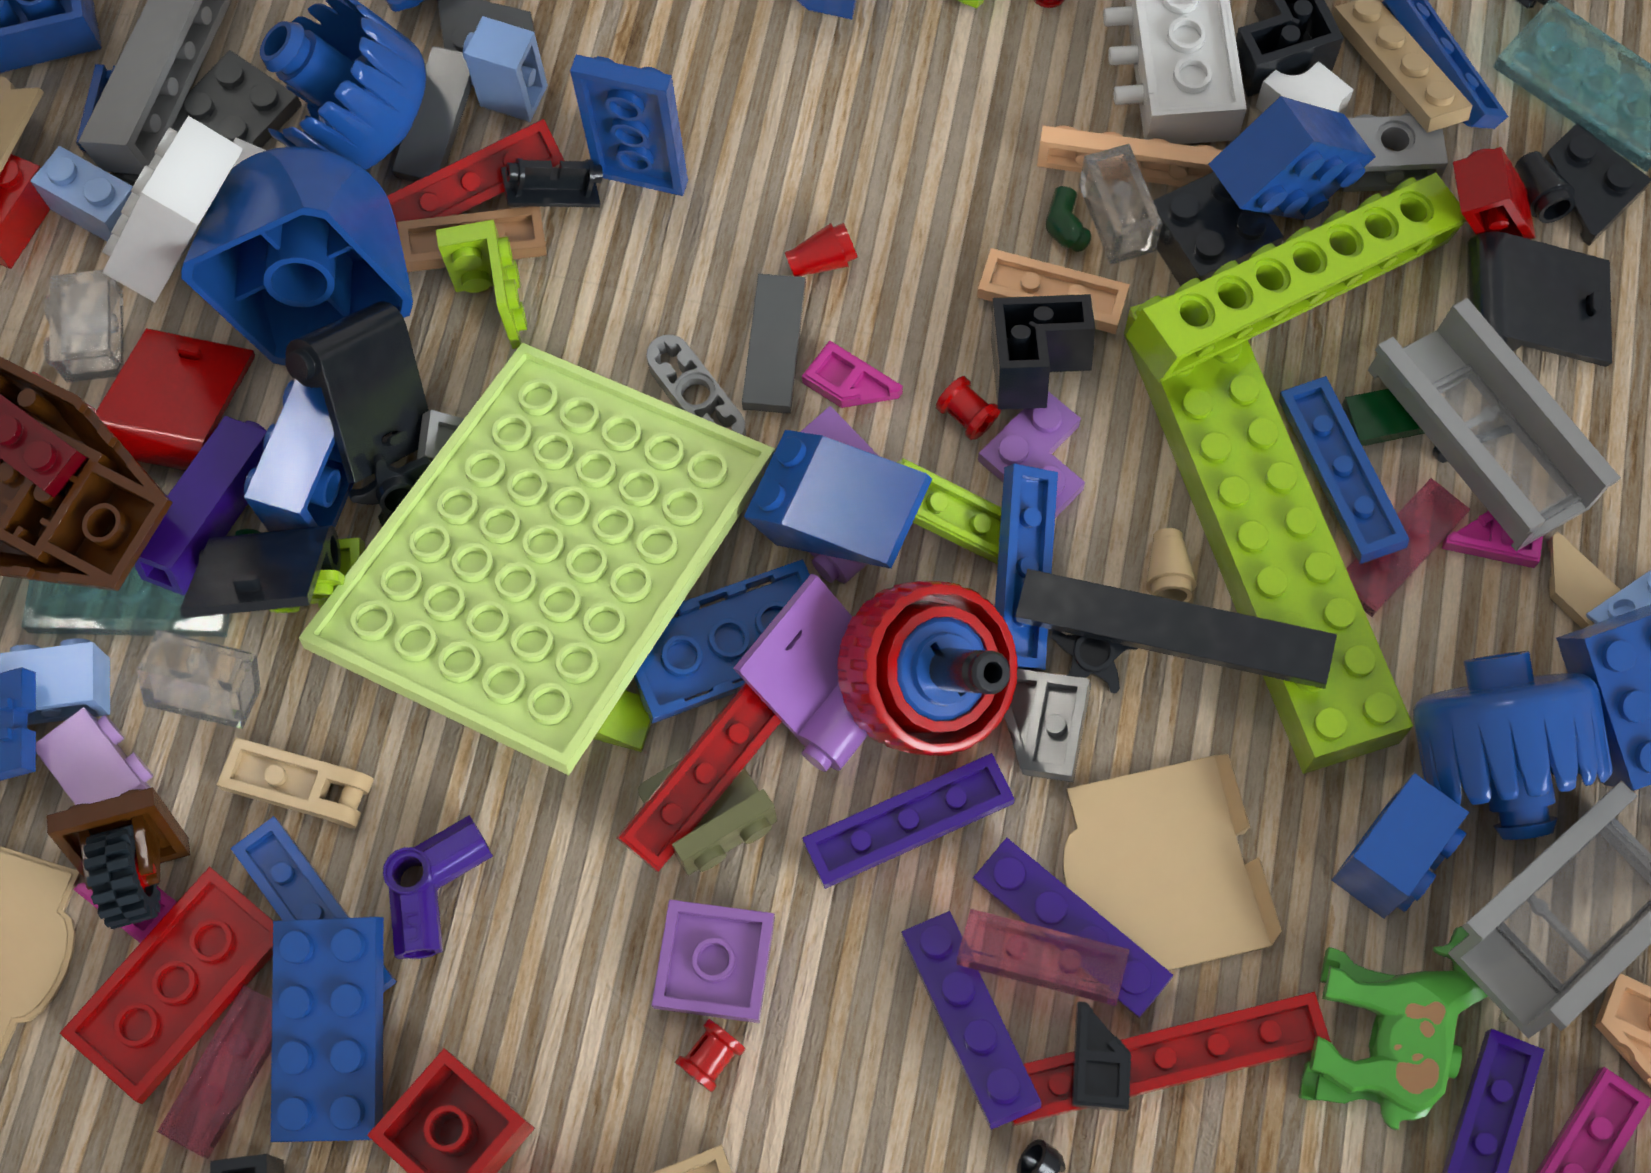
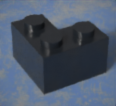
M1257 0L1254 12L1259 22L1238 28L1236 44L1243 88L1247 97L1259 94L1263 81L1275 70L1286 75H1300L1308 71L1319 61L1332 71L1344 39L1325 0Z
M1091 294L993 298L991 346L998 410L1047 408L1050 372L1092 370L1095 322Z

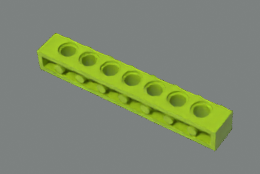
M1436 172L1418 181L1411 177L1403 181L1390 194L1384 197L1380 193L1370 196L1356 210L1347 213L1344 209L1334 213L1320 227L1312 230L1309 226H1305L1299 229L1285 243L1277 247L1273 243L1264 245L1253 253L1247 261L1238 264L1236 260H1232L1215 271L1212 277L1204 281H1200L1199 278H1193L1180 286L1174 295L1162 299L1159 295L1150 298L1135 311L1137 318L1125 336L1160 383L1448 243L1463 226L1466 219L1461 213L1459 201Z

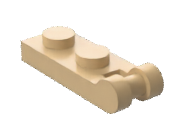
M235 737L217 786L226 792L355 829L361 816V812L358 811L363 794H369L374 779L359 771ZM331 784L343 787L338 803L325 800Z

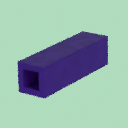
M224 416L168 494L169 499L173 503L134 565L142 580L183 596L186 594L199 563L200 550L205 548L209 538L226 536L248 505L244 499V484L250 470L257 468L264 452L263 444L267 432L265 428L253 421L242 422Z

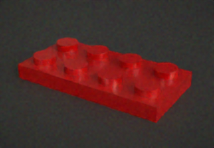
M209 866L59 1034L135 1102L143 1104L273 956L274 920Z

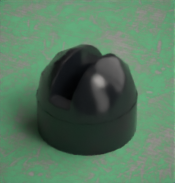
M1041 1139L1033 1141L1026 1147L1017 1165V1173H1062L1066 1169L1064 1158L1060 1152Z

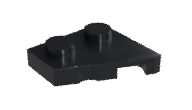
M1578 123L1544 157L1574 188L1575 194L1573 198L1575 199V206L1573 209L1584 228L1580 236L1589 246L1646 190L1651 182L1650 177Z

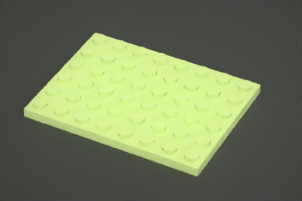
M522 342L346 574L344 585L336 587L332 595H330L299 636V640L303 648L562 773L570 775L757 490L775 452V448Z

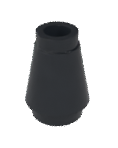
M1537 151L1530 152L1517 161L1515 168L1526 186L1531 215L1538 218L1542 223H1552L1564 218L1573 210L1575 206V199L1573 198L1575 194L1574 188L1543 157L1542 153Z

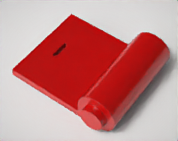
M146 328L95 414L136 461L186 471L217 428L218 423L255 358L254 350Z

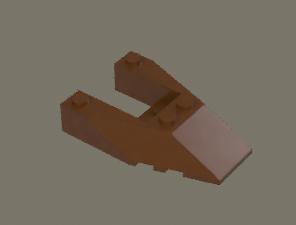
M0 356V394L87 457L55 498L40 489L0 458V576L119 591L173 502L82 398Z

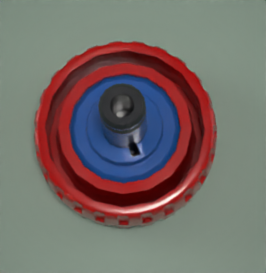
M914 581L897 584L892 588L883 589L876 593L871 600H867L859 608L856 615L852 617L840 644L837 665L838 683L844 704L860 729L865 730L870 738L885 744L886 747L905 753L930 756L952 755L954 752H963L988 737L999 725L1009 709L1016 689L1018 668L1013 637L1007 623L995 606L971 588L942 581Z

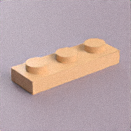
M991 248L978 287L977 298L992 302L993 298L1091 294L1095 329L1116 334L1130 284Z

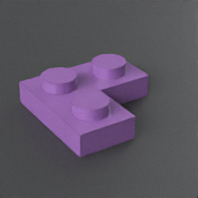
M1048 391L1047 408L1023 409L979 452L978 461L1002 482L1004 479V467L1011 464L1058 472L1056 518L1084 490L1085 482L1052 455L1079 427L1081 418Z

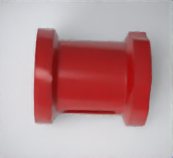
M961 376L944 390L936 403V409L942 414L949 413L966 429L965 436L970 440H976L991 427L1001 410H998L995 403L988 404L970 388L971 381L967 377Z
M708 1019L703 1025L706 1030L689 1053L685 1057L679 1056L675 1063L712 1093L717 1086L715 1080L734 1055L741 1056L746 1048L719 1025Z

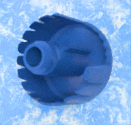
M326 0L332 8L321 3H315L308 8V12L321 24L304 16H298L292 22L282 21L274 25L262 41L260 57L267 70L276 72L277 77L286 83L288 90L307 102V109L310 116L306 115L304 120L299 122L304 132L295 127L282 129L283 134L275 129L268 128L273 138L287 147H307L329 151L343 156L368 170L384 159L410 131L421 106L426 87L424 59L419 49L411 40L359 1Z
M1529 651L1496 654L1463 661L1468 686L1444 690L1422 697L1413 709V721L1424 780L1459 805L1462 800V782L1464 791L1471 804L1488 803L1491 812L1499 813L1500 823L1495 824L1493 827L1504 840L1530 839L1552 834L1558 818L1550 816L1548 808L1549 805L1556 803L1551 773L1555 776L1558 790L1560 792H1567L1576 788L1577 774L1582 776L1585 786H1590L1596 780L1597 775L1599 780L1605 783L1613 772L1597 684L1590 677L1577 673L1534 676Z

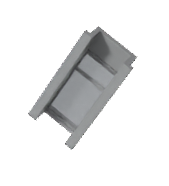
M1468 298L1452 306L1436 331L1402 348L1394 337L1377 345L1375 351L1378 354L1368 368L1369 373L1374 379L1379 377L1514 541L1511 546L1515 551L1520 550L1589 510L1602 494L1621 478Z
M1622 780L1462 926L1468 935L1448 952L1453 960L1528 1039L1552 1022L1560 1031L1566 1028L1651 944V854L1615 818L1637 797Z

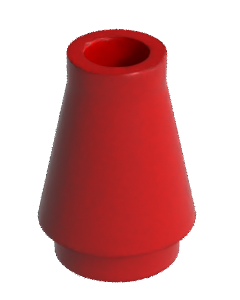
M844 222L834 227L830 223L795 248L784 252L795 277L849 267L847 262L858 258Z

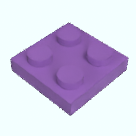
M669 899L652 1000L653 1009L760 1023L775 922L774 913Z

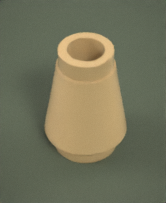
M1175 528L1160 529L1153 534L1146 590L1154 596L1188 602L1192 598V591L1196 588L1197 583L1183 540V533Z

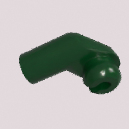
M1059 186L1053 194L1046 219V229L1062 247L1070 248L1075 252H1081L1090 244L1091 232L1083 227L1082 222L1072 213L1077 192L1070 187Z

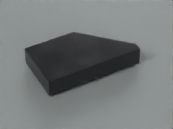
M1078 1001L1076 1005L1071 1107L1127 1112L1129 1110L1131 1052L1117 1036H1114L1087 1002Z

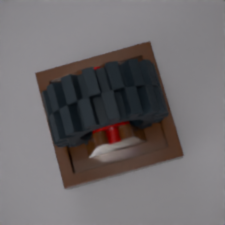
M153 787L143 790H129L117 797L91 804H77L71 806L68 810L47 815V834L83 876L87 889L93 890L91 895L93 904H98L97 913L100 919H104V924L107 927L116 929L158 916L161 907L158 902L161 900V893L157 889V885L160 883V863L190 856L189 837Z

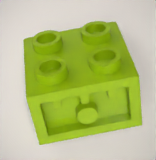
M494 219L437 229L438 248L455 291L477 293L487 290L490 286H494L497 308L512 349H517L521 344L519 331L528 330L523 302H520L517 290L521 288L516 260H513L508 236L499 237Z

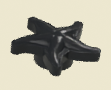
M376 454L374 457V475L376 479L361 489H351L348 493L353 503L379 504L382 511L378 519L381 526H383L430 465V460L427 457H422L400 468H396L386 463L383 454Z
M1053 630L1051 633V637L1064 652L1072 656L1071 669L1067 676L1087 678L1092 674L1107 683L1111 694H1116L1119 691V677L1114 660L1126 650H1137L1138 648L1079 635H1065L1061 631Z

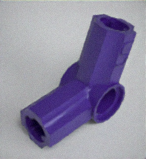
M470 815L419 845L395 850L388 856L383 867V877L389 887L394 956L397 959H422L433 957L443 952L438 889L493 857L490 848ZM422 866L423 876L421 880L414 886L402 887L401 877L409 867Z

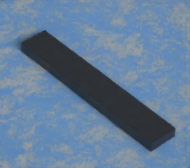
M1027 569L1015 616L1016 622L1323 689L1326 688L1337 634L1031 569Z

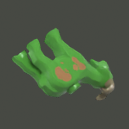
M1462 926L1454 929L1450 942L1447 945L1433 947V952L1452 961L1453 971H1419L1399 975L1385 974L1354 964L1346 953L1331 947L1326 949L1320 982L1326 983L1322 999L1364 1008L1376 1014L1369 1041L1370 1057L1357 1061L1344 1058L1332 1043L1321 1037H1316L1311 1060L1304 1064L1299 1091L1300 1099L1322 1100L1342 1104L1358 1099L1370 1100L1380 1104L1384 1123L1393 1130H1399L1402 1120L1414 1121L1426 1117L1433 1105L1446 1092L1448 1077L1455 1079L1461 1066L1462 1047L1454 1045L1458 1014L1488 997L1448 954L1468 935ZM1500 1010L1498 1020L1500 1023H1506L1509 1018Z

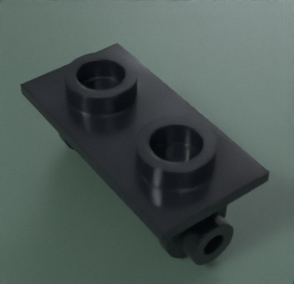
M516 158L515 163H507L506 167H501L508 206L600 207L601 205L596 183L602 182L601 164H594L591 159H586L585 161H560L559 168H553L551 161Z

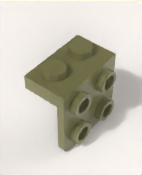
M679 761L640 784L638 793L643 803L648 800ZM743 768L693 831L672 844L675 851L674 854L686 874L689 876L697 870L700 872L709 870L724 860L727 856L726 853L743 842L745 844L753 843L766 835L772 829L771 825L777 822L775 806L764 788L759 791L746 769Z

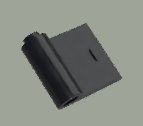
M1484 232L1470 238L1467 242V298L1512 351L1525 346L1605 367L1612 364L1610 260L1504 232Z
M386 301L376 302L290 341L285 352L287 371L292 378L303 386L322 389L348 483H357L374 474V457L376 454H383L386 463L391 465L418 450L422 416L429 409L405 320L394 305Z
M332 525L209 538L205 548L199 552L198 566L181 605L182 619L309 606L320 570H337L340 572V544L335 528Z

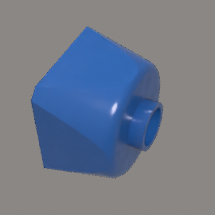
M282 147L257 153L234 166L208 208L187 253L181 271V279L272 363L286 366V347L290 341L376 302H390L400 311L403 318L410 316L413 306L403 249L387 194L374 177L360 165L343 156L315 148Z

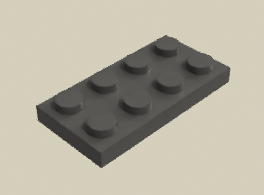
M229 50L188 92L172 129L179 132L187 117L190 116L232 142L235 138L262 148L272 138L268 128L278 131L302 104L299 97L285 86ZM110 173L131 186H134L140 175Z

